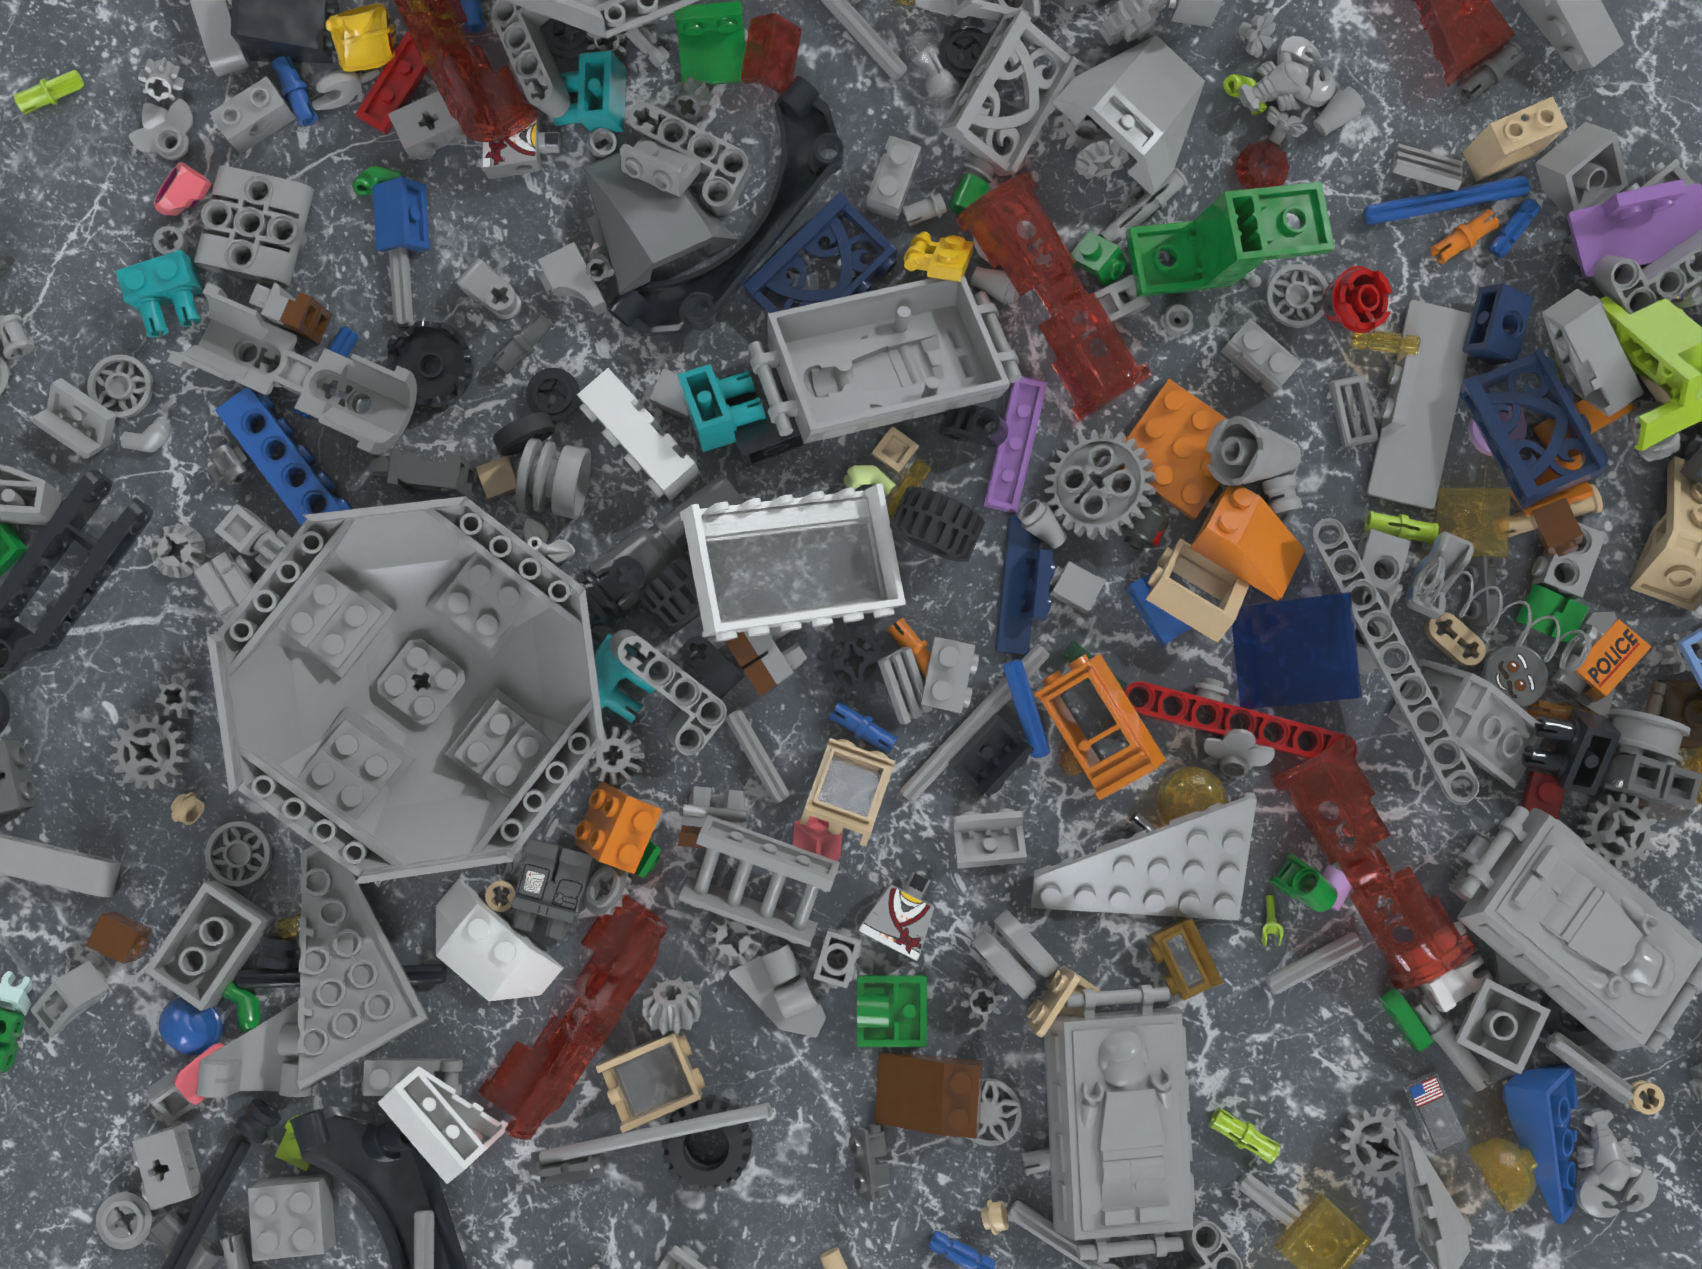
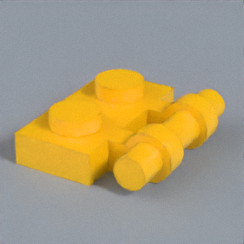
M920 232L913 237L910 247L904 255V266L908 271L916 269L927 271V277L961 282L973 255L974 242L965 241L960 236L941 237L939 242H933L928 232Z

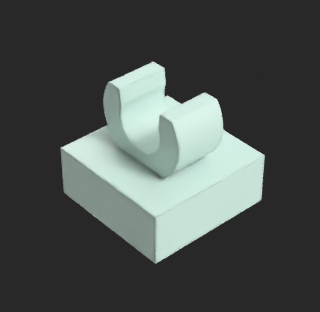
M7 971L0 983V1008L25 1016L32 1005L27 996L32 989V981L30 977L25 976L19 986L13 987L11 985L15 980L13 972Z

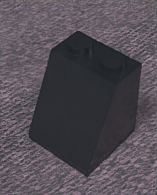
M232 0L230 34L252 61L272 62L281 56H291L293 62L332 63L333 51H336L331 32L326 29L325 22L332 15L339 14L338 0Z
M774 367L771 369L782 401L786 402L788 399L778 371ZM750 372L755 388L754 392L726 399V405L728 404L729 407L759 397L765 412L766 419L736 427L737 431H734L736 443L746 467L809 444H804L794 416L789 418L793 432L787 436H780L776 423H772L768 414L770 406L759 376L754 372ZM739 373L730 374V375H728V376L723 377L722 379L727 378V377H730V376H733V375H736V374H739Z

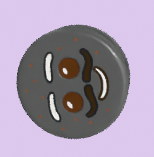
M1516 644L1492 649L1485 654V657L1476 669L1477 676L1492 683L1521 708L1535 703L1543 695L1548 682V672L1543 659L1534 650L1523 645L1516 648Z

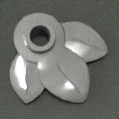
M179 98L168 111L158 105L144 103L142 109L143 128L129 134L133 145L143 153H158L167 160L182 158L188 152L190 142L187 134L193 126V115L188 104L182 98ZM177 140L176 146L169 149L170 142Z
M1245 729L1229 730L1223 740L1206 738L1204 742L1205 752L1218 760L1221 772L1233 778L1246 776L1253 766L1267 765L1275 755V750L1272 747L1256 745L1254 735Z

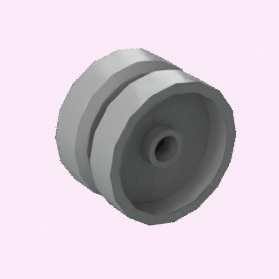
M1005 909L994 920V927L1006 940L1000 944L990 932L983 930L971 941V944L985 958L983 962L1005 985L1009 984L1024 1000L1037 988L1036 981L1024 968L1030 965L1041 977L1048 978L1059 967V964L1027 929Z

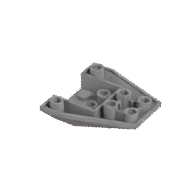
M1155 35L1074 77L1052 103L1077 126L1089 115L1137 160L1127 173L1153 195L1175 168L1205 80Z

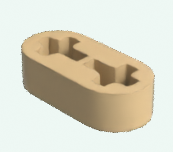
M1445 612L1438 619L1427 618L1424 624L1426 637L1452 661L1460 666L1467 667L1476 665L1483 660L1486 653L1484 642L1458 618L1448 612ZM1446 621L1445 629L1453 637L1451 638L1446 633L1438 635L1436 633L1438 626L1435 622ZM1457 641L1462 645L1472 644L1474 647L1471 649L1474 657L1464 658L1462 656L1464 649Z

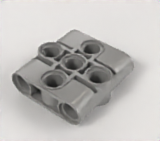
M220 165L210 201L201 210V219L204 224L193 262L194 265L216 273L274 285L275 282L280 287L289 288L298 253L307 243V236L304 230L315 192L314 189L300 182ZM268 189L267 196L262 200H257L258 194L262 190ZM227 214L225 222L216 225L217 219L221 215ZM260 221L258 229L249 233L250 225ZM293 229V233L288 239L281 240V235L285 230ZM251 253L250 261L247 264L240 265L241 258L245 254Z

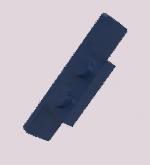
M1018 516L1008 518L995 650L997 652L1027 655L1030 647L1032 621L1046 620L1051 608L1049 587L1050 580L1055 572V564L1052 560L1053 551L1039 549L1040 538L1024 529Z

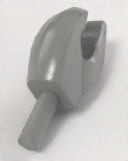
M376 68L357 76L355 71L336 70L325 75L317 83L316 90L319 93L327 94L313 101L312 107L315 110H327L348 104L356 95L363 91L361 84L379 77V70Z

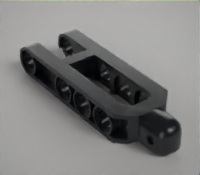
M98 470L87 472L79 480L0 587V674L13 671L27 653L57 649L151 520L153 515L152 508L138 498H134L133 501L135 502L124 510L116 522H111L99 540L86 532L83 527L106 498L112 487V481ZM75 540L90 551L88 554L90 558L77 576L69 579L67 582L69 587L55 606H50L47 609L49 614L36 632L33 633L21 624L20 613Z

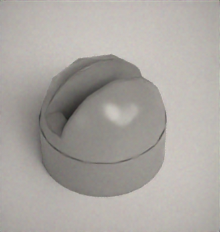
M606 128L594 130L588 139L590 152L600 158L611 155L617 144L615 135ZM606 139L609 144L598 150L595 146Z

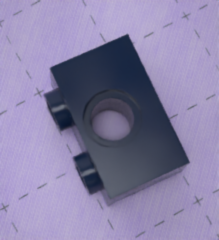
M1505 283L1479 287L1463 352L1490 365L1506 364L1518 360L1527 321L1530 317L1533 297Z

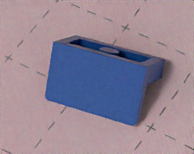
M401 176L373 186L376 250L386 252L399 247L420 253L430 250L426 184Z
M1150 573L1133 582L1125 589L1158 645L1162 646L1192 627L1146 600L1152 587L1147 584L1152 575Z

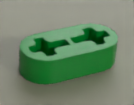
M1395 988L1379 998L1381 1005L1415 1052L1419 1054L1433 1044L1431 1036L1405 998Z

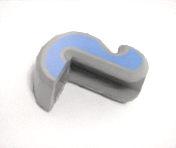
M1447 531L1440 533L1435 538L1430 553L1423 557L1417 565L1408 584L1405 597L1407 608L1432 619H1438L1444 615L1446 606L1445 595L1459 575L1452 578L1441 589L1436 601L1431 604L1430 600L1438 589L1439 584L1426 598L1417 597L1415 586L1421 572L1432 559L1441 557L1446 563L1445 581L1453 574L1463 571L1470 562L1474 552L1472 542ZM1439 563L1432 568L1426 577L1421 593L1426 590L1434 579Z

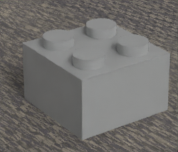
M320 1173L261 1179L248 1188L253 1261L325 1254L336 1244L331 1174Z

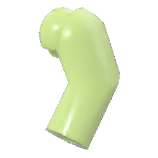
M854 465L847 470V474L844 476L845 485L855 490L861 485L871 484L874 486L876 484H883L885 497L896 486L874 465Z

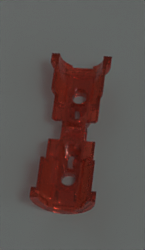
M394 0L423 63L428 68L451 117L458 121L463 133L468 138L478 142L503 140L523 131L539 117L534 106L527 104L509 66L504 65L495 74L482 47L467 43L458 23L461 24L467 20L458 0Z
M1026 172L1009 179L980 197L961 212L955 220L963 232L968 229L971 231L993 269L1001 264L1020 297L1032 289H1035L1051 318L1041 323L1039 328L1058 357V360L1052 365L1075 401L1076 405L1071 409L1078 421H1080L1122 393L1153 376V373L1150 372L1146 362L1141 365L1138 364L1095 293L1092 292L1088 295L1071 267L1076 264L1075 260L1033 190L1038 188V185L1034 182L1030 172ZM1022 221L1032 223L1035 227L1034 237L1024 239L1019 236L1017 224ZM1039 238L1043 241L1038 246L1040 252L1043 255L1050 254L1052 257L1048 263L1050 267H1047L1045 263L1039 265L1036 262L1040 256L1036 247L1031 251L1027 248L1034 245ZM1075 310L1079 314L1084 312L1087 314L1088 318L1084 323L1088 330L1093 326L1097 329V331L1089 334L1084 340L1081 335L1086 332L1085 327L1081 322L1075 324L1072 320L1076 315ZM1098 338L1106 343L1107 352L1105 356L1096 357L1090 352L1089 343L1092 339Z
M1346 735L1316 756L1291 769L1279 770L1269 775V778L1277 791L1285 790L1329 864L1339 862L1340 868L1355 891L1348 894L1391 968L1386 971V975L1392 982L1393 987L1396 990L1414 988L1446 974L1463 963L1474 953L1476 946L1468 934L1461 937L1437 895L1435 894L1430 899L1428 898L1410 866L1393 872L1377 845V842L1391 834L1370 801L1376 793L1353 757L1352 752L1356 749V746L1350 736ZM1325 801L1335 803L1339 809L1338 817L1334 819L1324 818L1320 814L1319 805ZM1343 819L1347 822L1341 828L1347 837L1354 836L1356 838L1352 849L1348 845L1341 846L1339 844L1342 834L1338 827L1333 832L1330 830V828L1339 825ZM1380 895L1384 899L1391 898L1393 900L1390 905V911L1395 918L1388 924L1385 921L1390 917L1389 912L1384 906L1377 907L1376 905ZM1398 925L1409 927L1413 932V939L1405 943L1399 942L1393 936V928Z
M630 895L623 897V906H616L613 915L605 914L603 917L598 916L581 941V944L593 950L594 954L573 984L579 993L562 1019L553 1014L532 1048L516 1040L490 1080L486 1079L479 1089L478 1093L482 1098L494 1103L510 1116H513L505 1128L509 1136L521 1140L532 1139L543 1120L561 1107L655 964L659 943L670 927L656 913Z

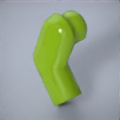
M1233 74L1225 78L1223 88L1228 95L1239 99L1241 94L1238 89L1244 83L1253 88L1256 81L1249 77ZM1259 102V109L1251 112L1252 116L1264 112L1267 109L1266 103Z

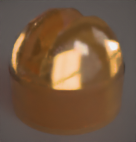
M1071 749L1065 750L1060 754L1057 765L1058 767H1064L1061 772L1063 775L1072 777L1084 773Z

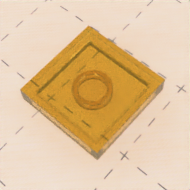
M1439 488L1437 507L1438 535L1447 531L1472 542L1474 546L1472 558L1486 556V558H1508L1511 488Z
M1319 1193L1274 1244V1247L1298 1269H1348L1372 1240L1326 1197Z

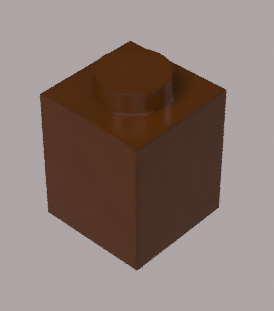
M1566 497L1531 511L1530 521L1547 557L1557 553L1558 557L1565 556L1578 549L1577 545L1582 543L1583 532Z
M118 912L103 913L100 915L86 947L122 964L137 961L146 953L150 945V940L147 938L152 929Z

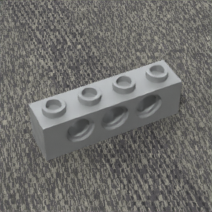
M1370 529L1362 533L1357 553L1389 613H1391L1393 603L1396 604L1399 601L1403 585L1399 584L1402 571L1408 569L1412 559V552L1409 551L1411 541ZM1376 562L1381 563L1386 568L1385 579H1380L1375 575L1374 565ZM1353 564V566H1352L1351 573H1352V572L1354 571V569H1355V565H1354V564ZM1359 590L1352 594L1351 600L1356 605L1363 606L1365 605L1366 595L1370 594L1364 590ZM1342 600L1324 663L1363 675L1373 673L1374 669H1378L1366 644L1362 645L1355 639L1357 627ZM1373 621L1368 625L1367 630L1371 635L1380 637L1387 633L1388 628L1381 621Z

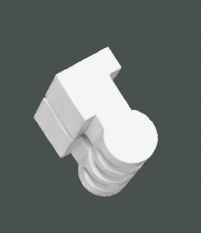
M1462 922L1449 924L1435 933L1400 949L1413 975L1422 978L1417 982L1424 995H1427L1433 1006L1441 1012L1449 1011L1457 1006V1002L1477 992L1484 977L1491 981L1494 980L1489 970L1473 974V971L1484 963L1479 954L1462 958L1453 967L1451 966L1449 961L1464 957L1475 948L1472 939H1466L1455 944L1456 939L1467 931Z

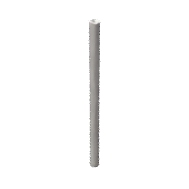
M763 1103L540 1151L539 1159L541 1164L545 1165L771 1117L772 1109L769 1103Z

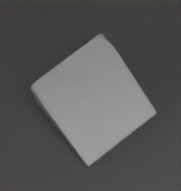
M177 1068L151 1085L148 1092V1102L170 1123L196 1106L188 1101L175 1086L174 1077L180 1072Z

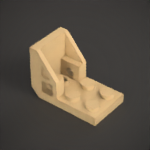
M1674 456L1667 465V513L1655 525L1648 537L1631 575L1630 589L1695 612L1702 604V484L1694 482L1688 476L1680 473L1685 459Z

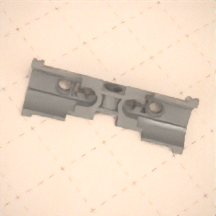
M209 282L207 283L202 293L206 296L209 303L208 318L211 321L198 346L194 344L184 352L172 351L167 360L168 362L183 369L200 368L224 380L236 381L264 395L270 394L273 387H283L300 396L294 407L295 409L318 418V422L359 440L356 447L371 454H381L397 442L410 421L416 402L417 384L411 371L398 365L395 371H392L358 355L352 354L351 359L326 348H324L318 362L295 353L293 350L297 342L296 335L263 321L259 312L228 299L226 293L220 287ZM250 346H256L257 355L255 359L250 362H244V351ZM269 359L279 364V366L274 370L266 362ZM338 388L348 396L344 400L339 396L330 395V390ZM365 396L370 397L371 406L369 410L364 413H357L356 404L358 400Z

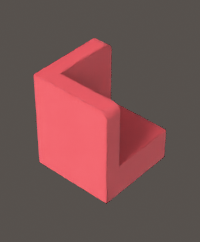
M812 816L809 817L807 826L800 824L801 819L794 822L793 846L835 861L840 859L843 829L840 835L832 834L827 830L829 822Z

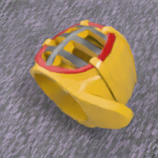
M383 3L353 8L332 15L325 22L326 29L331 32L339 65L343 71L352 72L379 68L394 58L396 28L391 14Z

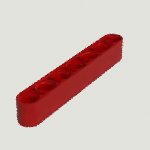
M1137 681L1123 688L1128 699L1129 693L1133 688H1138L1144 693L1145 701L1141 707L1133 705L1139 716L1224 738L1225 734L1232 730L1230 727L1231 717L1237 714L1244 720L1243 729L1254 735L1256 745L1272 747L1277 752L1333 766L1350 764L1357 756L1358 747L1356 742L1346 734L1147 682ZM1166 697L1174 698L1178 704V710L1173 716L1166 714L1163 710L1162 705ZM1201 705L1207 707L1211 712V719L1206 725L1200 723L1196 717V711ZM1268 723L1273 724L1278 731L1277 737L1273 742L1268 741L1263 734L1264 728ZM1301 732L1307 733L1311 739V745L1306 751L1302 750L1297 743V738ZM1335 741H1339L1344 747V754L1340 759H1336L1331 753V746Z

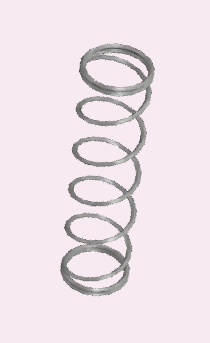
M1441 557L1432 559L1425 566L1417 580L1415 594L1420 598L1429 596L1439 584L1438 589L1430 600L1432 604L1436 601L1441 589L1452 578L1459 574H1467L1471 580V590L1467 603L1459 613V619L1464 617L1470 603L1480 593L1490 588L1495 589L1499 593L1500 603L1497 615L1489 624L1488 633L1494 630L1503 612L1514 604H1524L1528 608V623L1526 629L1517 639L1516 648L1524 643L1529 629L1545 618L1553 619L1557 625V637L1545 654L1544 663L1550 661L1557 649L1558 643L1563 638L1572 633H1579L1569 641L1561 655L1560 669L1565 674L1573 673L1580 668L1590 653L1592 638L1589 634L1581 630H1574L1560 637L1559 622L1555 616L1551 615L1540 617L1531 623L1532 613L1530 605L1526 601L1519 600L1510 603L1502 609L1503 597L1501 590L1497 586L1485 587L1473 595L1474 581L1469 571L1457 572L1444 581L1446 563ZM1439 563L1434 579L1426 590L1421 593L1426 577L1432 568ZM1585 638L1586 643L1580 657L1570 668L1566 669L1567 658L1571 650L1579 640Z

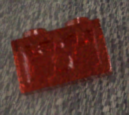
M776 13L753 17L750 20L741 81L745 84L760 82L782 94L794 80L802 29Z

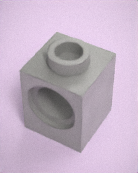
M663 368L649 400L653 406L690 422V416L682 397L678 376L676 373Z
M238 504L234 506L214 530L240 553L253 558L258 553L254 549L257 540L269 530L276 532L251 510Z
M1069 561L1064 568L1057 566L1053 578L1050 580V585L1053 588L1049 595L1086 614L1091 609L1105 581Z

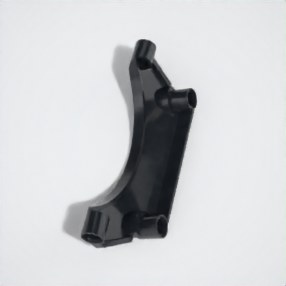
M796 76L774 103L781 134L780 168L771 199L754 228L728 254L705 268L674 279L652 281L622 295L618 293L606 309L622 324L633 329L642 337L678 334L686 324L698 331H704L712 327L716 321V315L831 174L841 169L844 161V146L842 140L838 137L829 105L819 97L816 88L803 77ZM824 149H833L837 152V155L834 158L825 159L821 157L820 152ZM704 305L708 307L709 311L704 317L695 318L691 315L694 307Z
M334 1106L317 1109L290 1120L302 1159L340 1180L360 1199L371 1214L388 1250L392 1269H414V1214L420 1210H431L434 1213V1269H468L437 1172L393 1120L378 1125L374 1115Z

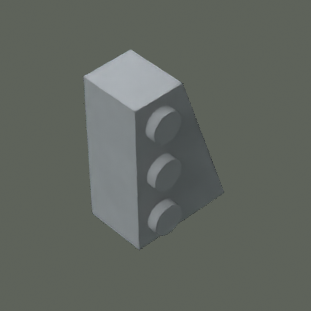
M1516 0L1573 72L1595 67L1624 45L1601 0Z
M0 464V523L46 526L60 507L62 493L45 480Z

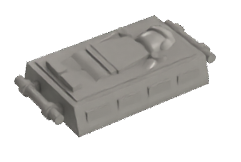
M963 276L961 282L929 278L768 313L767 331L770 352H764L760 341L752 342L748 346L752 357L750 360L752 370L755 374H758L770 406L768 414L771 422L776 423L780 436H787L793 432L789 418L794 416L804 444L997 399L1009 388L1010 383L1017 382L1022 378L1018 368L1019 359L1016 352L1010 349L998 321L999 312L996 305L990 302L985 291L978 292L973 297L965 276ZM774 367L778 371L788 399L786 402L782 401L771 369Z
M1517 806L1509 818L1504 817L1498 826L1500 829L1499 833L1476 865L1472 864L1466 872L1467 879L1459 891L1470 899L1457 919L1612 1050L1620 1051L1644 1046L1648 1051L1657 1054L1664 1041L1669 1042L1674 1035L1673 1027L1695 993L1700 994L1702 991V961L1700 960L1702 957V944L1691 935L1692 932L1667 911L1661 910L1656 905V902L1638 886L1621 876V872L1598 852L1587 847L1584 844L1585 841L1559 819L1553 818L1550 814L1538 808H1532L1529 812L1524 807Z
M1148 984L1139 985L1138 989L1094 992L1093 988L1081 989L1080 993H1072L1065 1003V1008L1080 1007L1081 1014L1058 1015L1044 1035L1053 1229L1056 1233L1073 1240L1092 1239L1091 1245L1077 1246L1076 1252L1079 1261L1095 1259L1096 1263L1108 1262L1109 1258L1147 1254H1153L1154 1257H1166L1168 1252L1183 1251V1240L1181 1236L1165 1238V1232L1194 1230V1177L1190 1172V1161H1193L1191 1125L1188 1123L1187 1112H1190L1188 1076L1185 1074V1063H1187L1186 1029L1182 1025V1012L1180 1008L1153 1009L1154 1002L1170 1000L1168 987L1152 988ZM1138 1003V1010L1095 1013L1096 1006ZM1150 1234V1239L1113 1243H1107L1106 1241L1107 1237Z

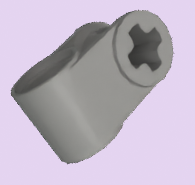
M478 257L475 258L455 282L470 298L477 303H481L502 320L513 319L521 311L522 302L513 287ZM501 298L509 299L505 304L501 301L498 302Z

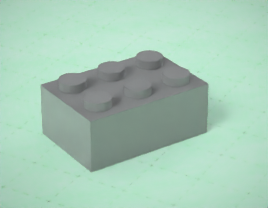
M218 880L204 882L143 972L201 1011L214 1007L218 1004L224 990L233 982L238 971L241 970L260 942L261 936H264L275 918L226 884Z

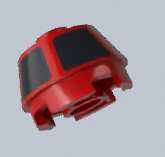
M1351 266L1338 275L1325 289L1322 299L1323 310L1326 318L1332 325L1357 334L1368 333L1385 323L1391 314V311L1387 312L1388 294H1392V289L1388 279L1381 271H1372L1364 266Z

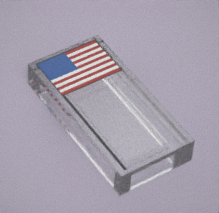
M1431 1072L1402 1085L1431 1151L1436 1153L1467 1139L1437 1073Z

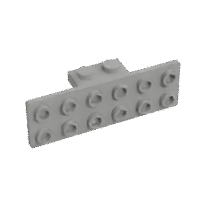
M1411 300L1408 303L1396 361L1391 367L1388 376V384L1390 385L1388 397L1385 398L1381 408L1380 416L1383 420L1367 487V495L1427 510L1435 508L1468 354L1463 352V347L1472 313L1417 300Z

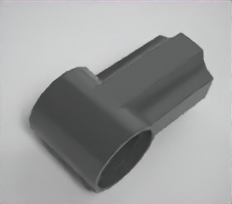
M171 1211L151 1230L148 1237L169 1255L186 1222L174 1211ZM203 1235L186 1269H212L222 1258L223 1250L216 1241Z

